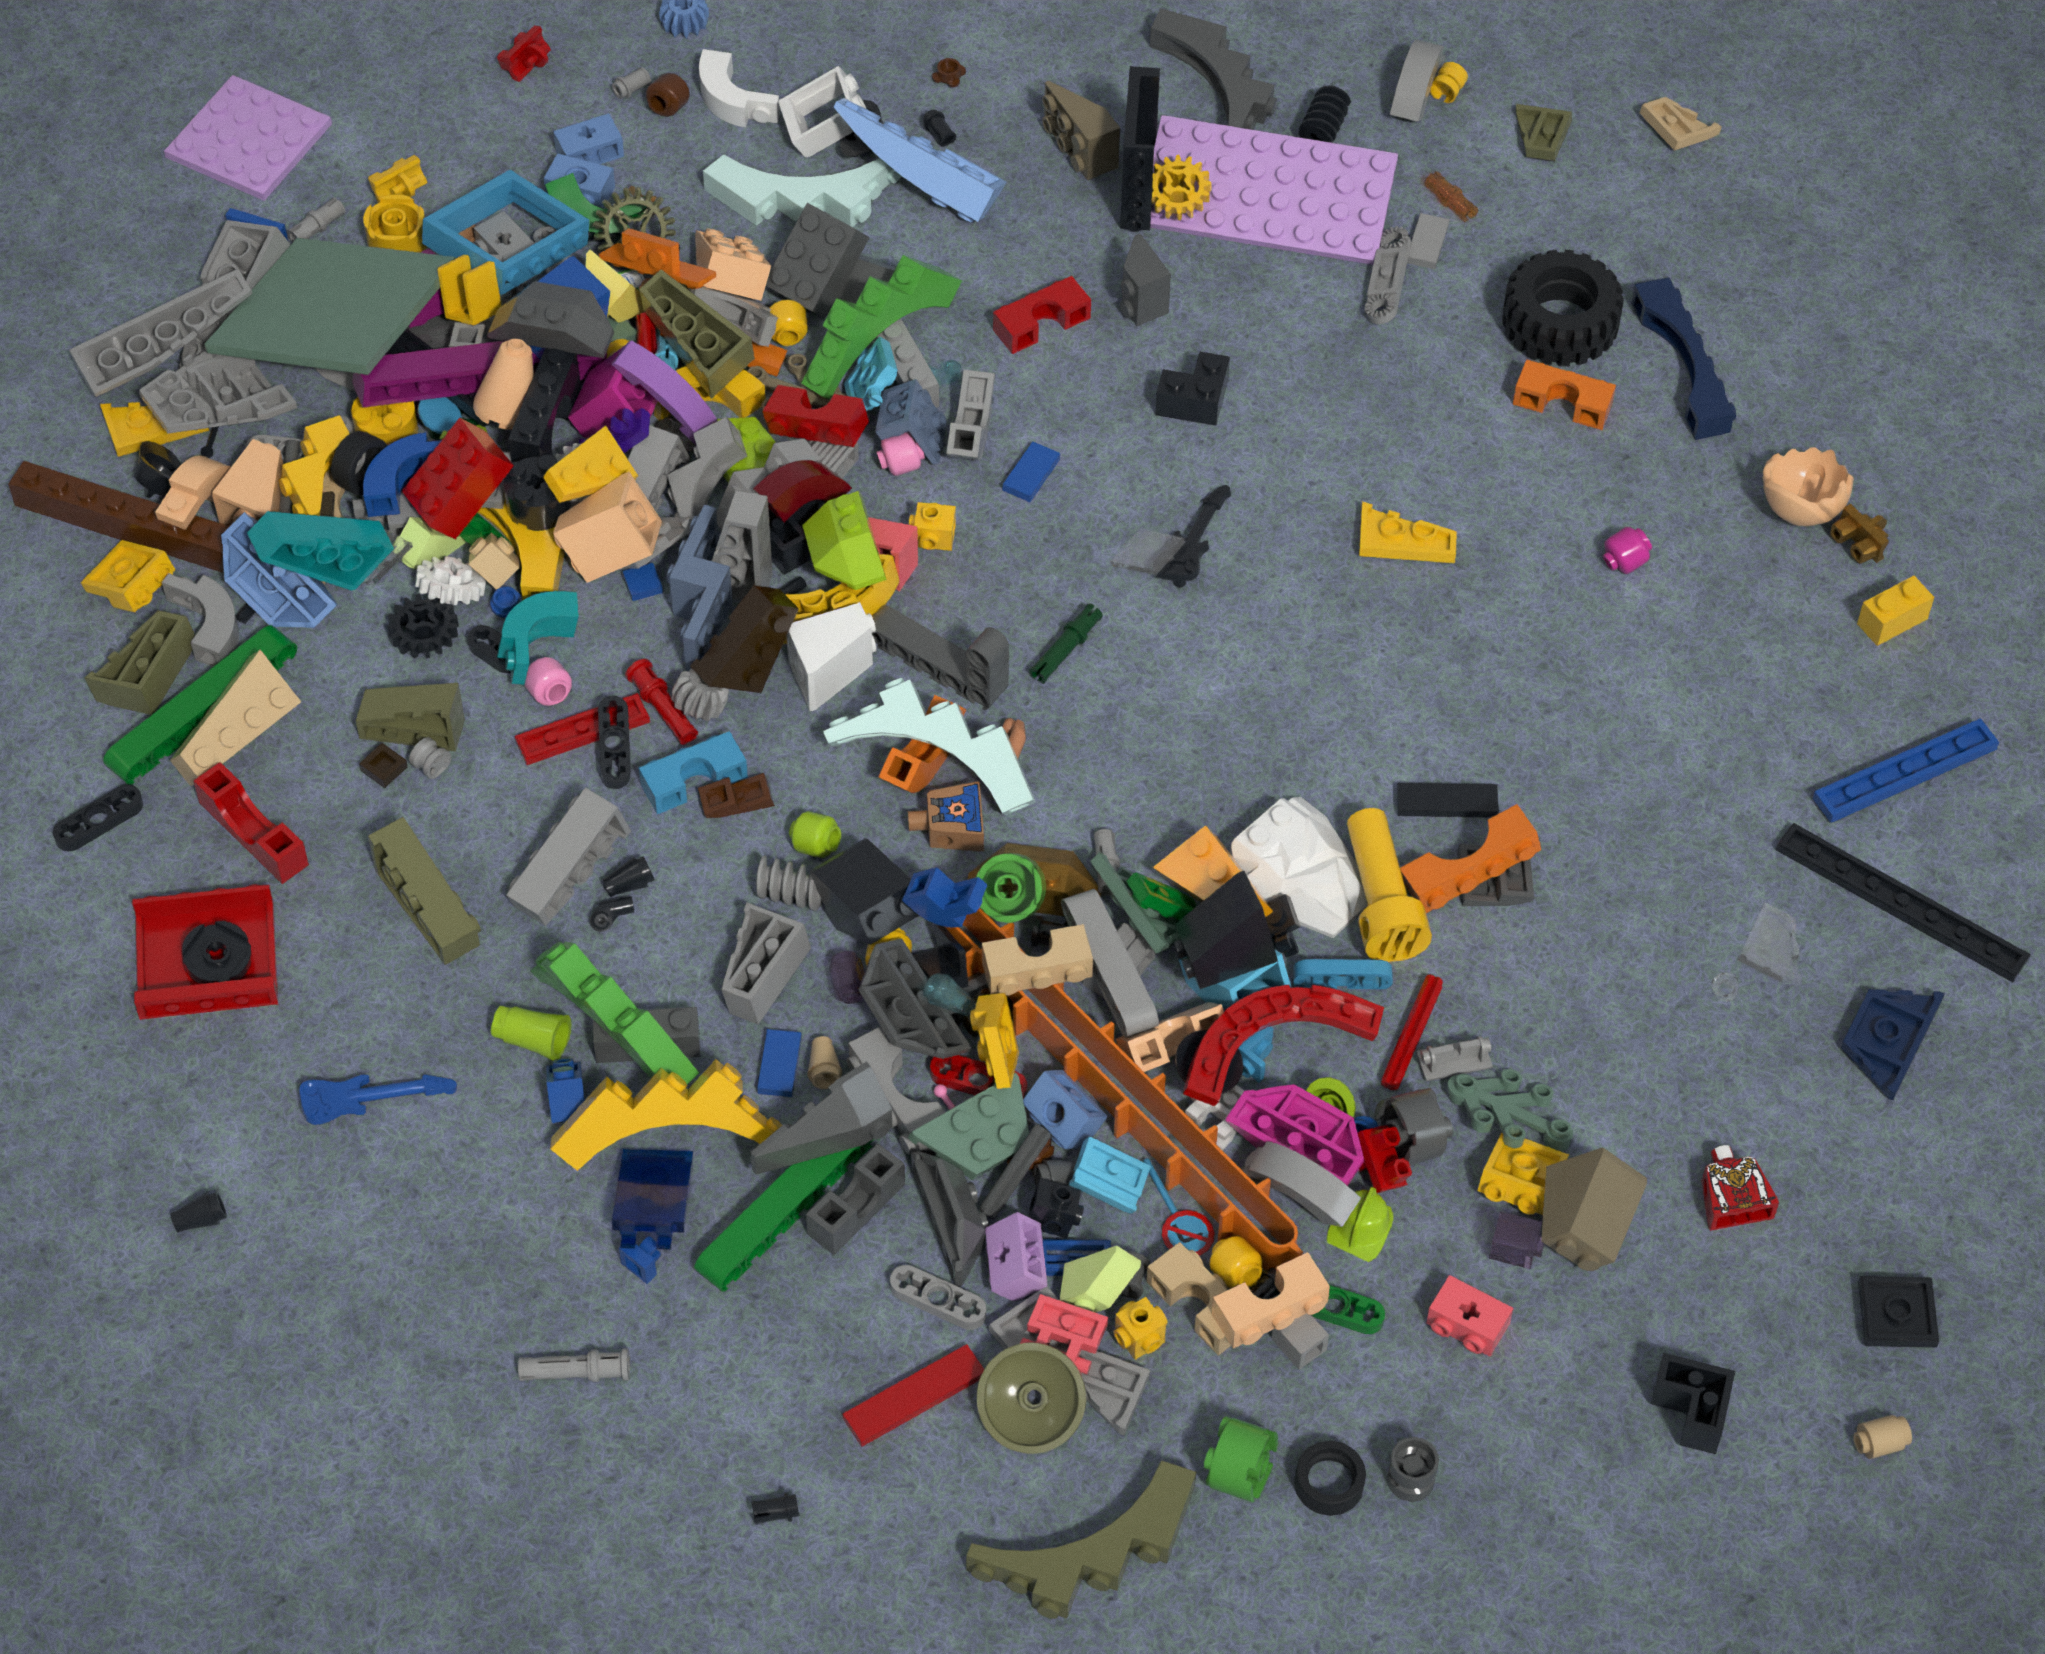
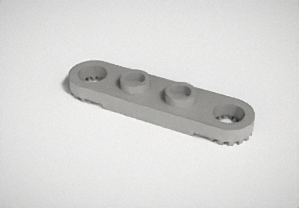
M1395 226V228L1390 227V230L1386 229L1385 233H1382L1380 247L1376 250L1367 292V303L1365 304L1367 317L1374 324L1387 323L1397 314L1411 246L1409 234L1403 227ZM1400 239V242L1398 241L1397 245L1396 243H1394V246L1392 244L1389 245V243L1392 240ZM1381 306H1388L1386 307V310L1383 309V313L1382 311H1380V313L1376 311L1375 313V310Z

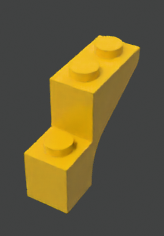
M340 415L306 426L304 428V438L301 441V449L305 457L282 465V476L279 479V486L282 494L285 497L289 496L291 499L293 514L320 516L324 476L332 467V460L336 449L341 441L350 434Z

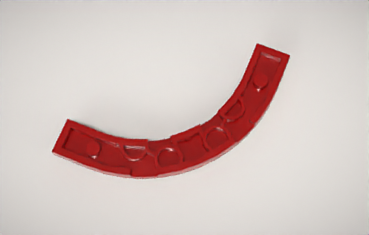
M1282 985L1254 992L1227 1008L1205 1033L1194 1053L1183 1095L1215 1107L1220 1101L1227 1071L1235 1052L1248 1038L1267 1027L1287 1022H1316L1342 1029L1373 1042L1378 1035L1384 1007L1355 995L1318 985H1312L1310 988H1290V985Z

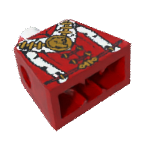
M1728 1145L1713 1149L1711 1157L1714 1163L1705 1166L1701 1180L1709 1230L1774 1219L1779 1201L1756 1159L1753 1157L1735 1159L1732 1149Z

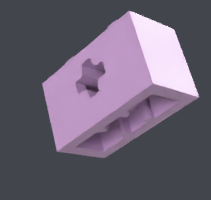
M1016 1212L985 1228L986 1251L990 1272L989 1282L992 1292L1011 1301H1019L1047 1287L1041 1223Z

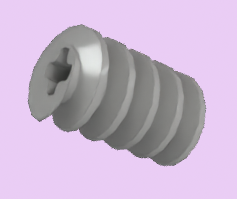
M762 856L756 875V889L760 899H765L770 893V898L773 902H778L783 896V901L786 905H791L796 899V904L799 908H804L808 902L812 911H817L823 903L811 874L810 876L806 875V866L804 864L800 866L796 873L793 872V863L791 861L787 863L783 870L780 869V860L778 858L774 860L770 867L767 866V856Z

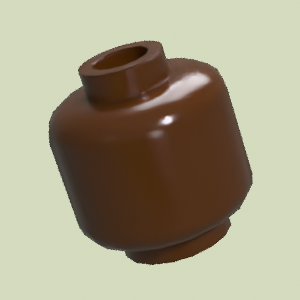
M669 72L661 74L648 86L646 91V101L653 112L664 117L675 115L688 103L690 97L686 82L680 76Z

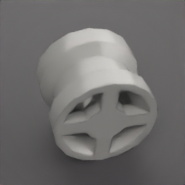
M429 737L420 740L414 746L409 756L410 764L415 768H422L424 775L430 779L438 777L447 769L451 761V753L445 748H438L436 741Z

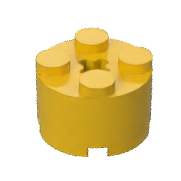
M387 195L379 198L380 202L373 207L370 204L367 207L363 216V222L369 247L418 253L426 250L427 246L422 244L423 218H425V214L421 205L419 207L414 203V199L405 195Z
M358 397L353 402L351 414L355 432H367L382 439L387 445L401 438L418 434L413 401L362 407Z

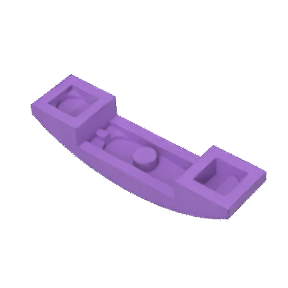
M629 341L612 362V365L633 386L641 384L682 424L679 430L695 445L693 433L718 421L706 402L683 377L659 357L634 341Z

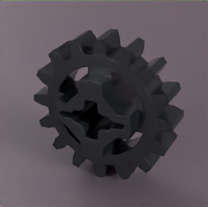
M420 593L416 594V600L412 602L407 597L404 598L405 605L403 607L395 605V614L388 615L389 625H387L393 647L400 646V652L403 655L409 650L412 651L413 658H417L419 653H424L426 658H430L431 651L435 650L440 655L443 653V645L451 647L453 645L452 638L458 637L457 627H459L458 617L454 612L453 605L446 606V602L440 603V599L437 602L434 599H428V597L427 599H422ZM441 619L444 621L443 627L440 626ZM403 625L406 627L405 633L402 631Z

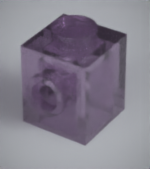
M1500 1211L1489 1259L1531 1269L1534 1256L1541 1258L1545 1244L1541 1241L1542 1236L1539 1235L1542 1222Z

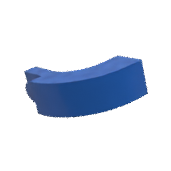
M426 432L418 433L393 442L375 456L367 468L363 483V496L368 517L400 514V495L402 489L413 478L442 440L428 442Z

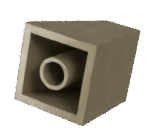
M1603 1147L1546 1166L1541 1241L1586 1271H1594L1601 1266L1614 1263L1646 1188L1647 1178Z

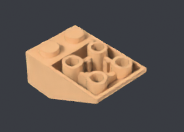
M706 228L705 232L696 230L697 266L716 271V278L704 284L703 287L761 301L771 265L765 259L764 254L758 250V247L752 244L753 241L737 235L734 239L723 237V232Z

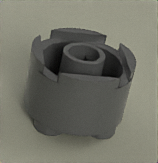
M1431 1088L1418 1089L1383 1099L1376 1106L1375 1121L1380 1120L1381 1126L1387 1125L1388 1127H1396L1398 1129L1401 1140L1399 1145L1395 1146L1399 1159L1404 1158L1410 1165H1414L1443 1155L1447 1146V1138L1452 1136L1453 1128L1449 1118L1443 1117L1437 1103L1436 1094Z

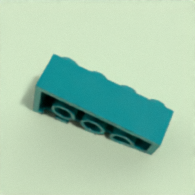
M267 511L247 532L260 561L351 591L357 589L394 550L381 522L372 520Z

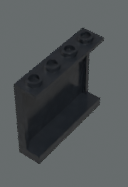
M1130 66L1123 144L1120 229H1128L1133 232L1141 230L1150 231L1153 164L1154 147L1157 138L1160 68Z

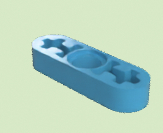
M1305 959L1294 964L1293 982L1296 987L1302 988L1318 985L1337 989V986H1347V989H1387L1393 984L1392 965L1384 960Z

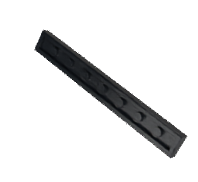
M1795 823L1790 826L1776 845L1775 850L2012 983L2031 956L2028 952Z

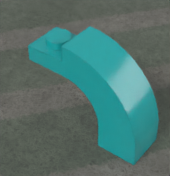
M551 591L539 593L519 602L509 612L503 624L497 658H506L505 669L511 671V684L525 685L529 668L528 645L531 642L549 636L574 637L579 618L577 592Z

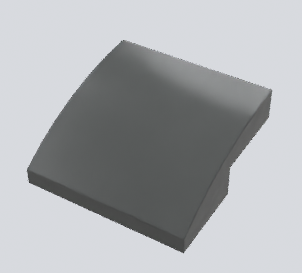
M1460 844L1457 849L1458 859L1472 855L1482 845ZM1530 859L1521 861L1506 869L1500 876L1492 877L1477 885L1472 891L1461 894L1462 906H1511L1533 901L1534 890Z

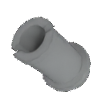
M638 68L623 78L617 77L615 82L612 83V90L617 98L622 99L625 97L628 99L631 97V93L651 83L650 75L645 68Z

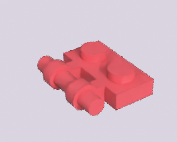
M1040 1294L1027 1324V1331L1038 1334L1037 1340L1035 1342L1022 1338L1020 1344L1034 1342L1049 1345L1051 1339L1069 1345L1067 1352H1062L1075 1363L1080 1373L1087 1375L1092 1361L1081 1358L1079 1355L1081 1350L1096 1354L1108 1325V1317Z

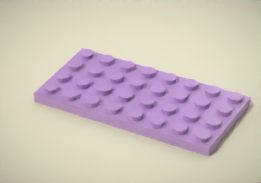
M1161 115L1154 147V164L1157 163L1163 166L1165 157L1173 162L1176 155H1180L1181 161H1186L1190 156L1192 157L1193 165L1201 162L1202 171L1209 172L1208 181H1211L1212 191L1209 192L1210 201L1203 202L1204 210L1201 212L1194 209L1192 218L1187 213H1183L1182 219L1178 220L1176 214L1172 213L1170 218L1167 219L1165 218V210L1156 213L1155 204H1152L1150 228L1373 265L1376 250L1380 247L1398 161L1397 153ZM1196 181L1194 183L1195 192L1197 193L1199 185ZM1161 182L1158 188L1160 193L1163 192V184Z

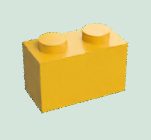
M1912 576L1864 601L1857 625L1878 646L1927 620L1934 596L1915 576Z

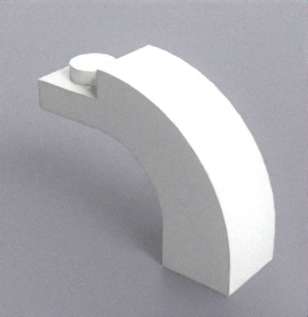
M703 49L699 61L700 90L703 101L713 114L728 123L741 127L747 126L748 119L756 120L760 123H778L780 117L779 95L751 92L738 88L731 82L733 74L732 53Z

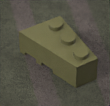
M158 610L129 637L131 642L119 653L113 651L107 657L109 662L96 674L91 671L85 677L95 700L109 706L152 715L155 713L193 651L191 641L195 634L187 616Z

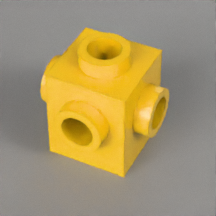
M918 502L916 515L910 514L909 525L917 526L919 548L952 551L956 529V506Z
M1144 1297L1137 1302L1130 1301L1118 1310L1113 1334L1121 1348L1127 1349L1134 1360L1144 1354L1156 1351L1165 1343L1166 1325L1168 1322L1159 1306L1153 1307L1147 1297Z

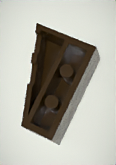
M753 585L728 617L731 620L729 625L720 636L717 634L713 636L710 640L711 648L701 660L696 658L690 667L710 687L762 693L799 608L780 589Z

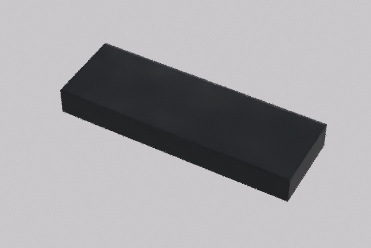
M1397 783L1398 816L1492 818L1499 814L1497 784Z

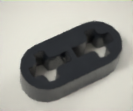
M486 625L476 626L471 629L467 637L470 651L497 671L511 673L510 670L505 669V659L497 658L501 634ZM488 638L489 645L483 641L477 644V639L485 640Z

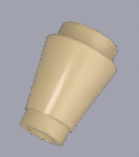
M821 1036L812 1041L808 1078L816 1088L829 1089L828 1087L841 1078L842 1069L832 1040Z

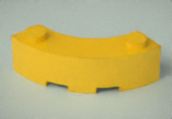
M879 554L887 579L885 581L858 590H854L842 582L826 592L819 589L802 594H785L799 608L793 622L857 603H861L865 614L870 613L873 616L881 606L889 601L899 584L893 555ZM787 636L783 644H787Z

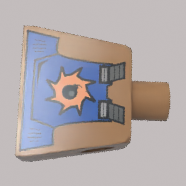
M971 782L929 791L927 793V810L908 811L909 831L929 830L931 848L984 851L980 782Z

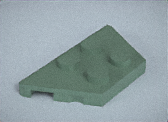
M1098 852L1090 862L1113 893V901L1120 908L1124 909L1130 917L1128 920L1130 925L1143 935L1155 953H1160L1174 946L1173 940L1178 938L1175 924L1179 920L1173 917L1166 918L1157 910L1152 908L1144 909L1139 906L1132 898L1134 893L1126 882L1133 872L1123 866L1116 872L1109 863L1107 856Z
M1014 1073L1011 1088L997 1089L995 1084L915 1129L909 1134V1140L914 1144L920 1142L936 1152L935 1157L941 1158L963 1170L964 1175L971 1180L1002 1164L1016 1154L1029 1134L1019 1076L1017 1073Z

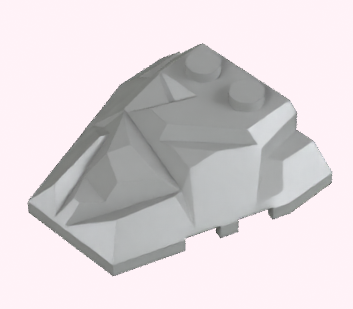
M205 344V351L195 358L190 354L183 358V366L176 371L168 369L139 389L140 397L167 433L259 422L297 408L296 401L283 384L272 387L256 366L254 359L207 353Z

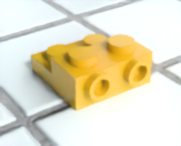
M121 540L82 580L81 584L86 592L107 597L113 607L135 613L138 609L151 602L153 593L162 586V581L168 573L173 575L176 569L165 551Z
M1006 993L978 996L975 1010L970 1012L972 1029L974 1031L978 1030L980 1037L977 1044L980 1061H985L987 1072L990 1077L994 1076L997 1089L1011 1088L1019 1050Z
M1501 1133L1483 1169L1477 1191L1484 1193L1490 1201L1500 1202L1503 1200L1514 1204L1525 1214L1538 1213L1543 1215L1546 1166L1567 1160L1569 1154L1528 1139H1524L1521 1147L1511 1148L1504 1144L1503 1133Z

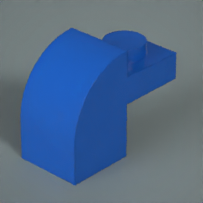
M935 867L913 874L902 901L919 916L934 924L945 927H962L966 915L976 913L980 908L987 884L979 877L954 883L939 868Z

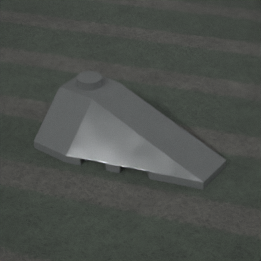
M867 1061L831 1084L828 1088L832 1093L819 1104L815 1105L812 1101L803 1108L805 1112L794 1125H782L752 1150L751 1163L753 1172L757 1175L862 1146L873 1139L877 1140L885 1136L890 1128H892V1108Z

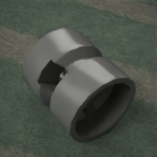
M1410 1437L1401 1440L1393 1448L1387 1482L1392 1493L1401 1500L1409 1502L1421 1501L1432 1492L1439 1456L1437 1450L1430 1442L1423 1438Z

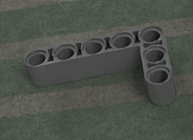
M881 606L872 616L876 632L872 633L875 643L878 644L877 648L893 657L897 655L904 660L903 663L920 673L924 671L931 675L929 678L946 688L950 686L956 690V694L973 704L975 702L983 706V710L989 709L1009 685V643L1006 637L997 629L992 627L986 628L965 651L889 606Z

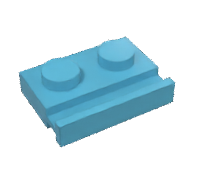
M1089 1136L1083 1141L1073 1170L1075 1172L1069 1185L1113 1207L1132 1214L1137 1209L1136 1204L1138 1198L1141 1197L1151 1166Z

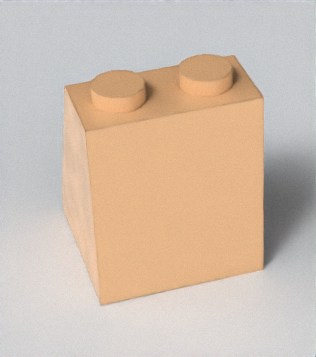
M252 439L213 490L212 495L219 523L231 526L244 512L257 521L267 511L279 512L281 496L279 479L282 476L283 460L281 451L274 445L264 444Z
M627 472L558 517L553 534L556 544L561 549H564L570 557L573 569L580 573L586 583L653 555L662 520L631 473Z

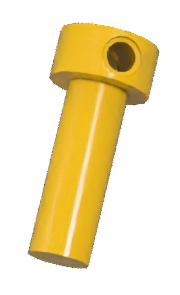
M1378 808L1359 810L1349 817L1347 827L1368 905L1360 914L1358 921L1365 952L1373 960H1384L1387 962L1408 960L1425 951L1431 943L1432 933L1425 907L1420 900L1407 896L1384 811Z

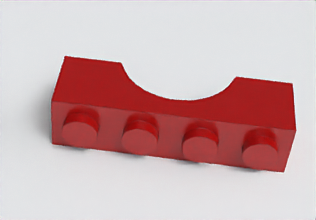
M221 762L193 780L199 804L281 884L309 865L304 842L283 822L278 826L270 822L251 801L242 783Z

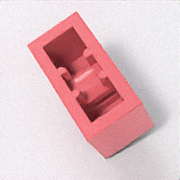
M1449 1275L1429 1307L1426 1323L1438 1335L1442 1337L1452 1336L1463 1342V1345L1469 1351L1476 1354L1484 1353L1491 1357L1510 1325L1514 1308Z

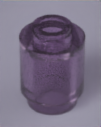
M839 952L831 958V964L829 965L834 995L838 1001L854 1004L863 998L859 992V987L865 973L863 963L855 952Z

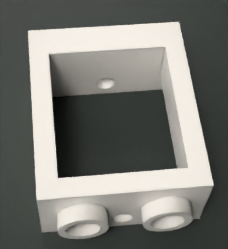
M839 66L778 100L791 141L804 157H810L854 132L839 113L808 130L804 118L805 115L843 93L847 100L866 109L863 100L856 93L859 86L851 73L846 75Z

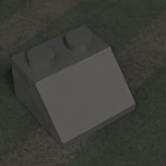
M1139 233L1134 236L1123 266L1120 309L1125 318H1131L1136 326H1140L1169 313L1171 273Z

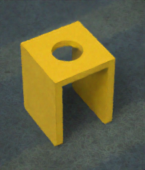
M464 254L438 267L437 271L445 318L474 326L496 315L497 310L501 307V300L494 262L488 261L471 269L470 257Z

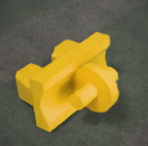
M416 155L406 160L401 158L394 162L393 166L382 173L376 172L368 177L377 203L380 202L379 198L387 195L398 194L411 198L415 195L416 189L428 183L421 170L420 159Z

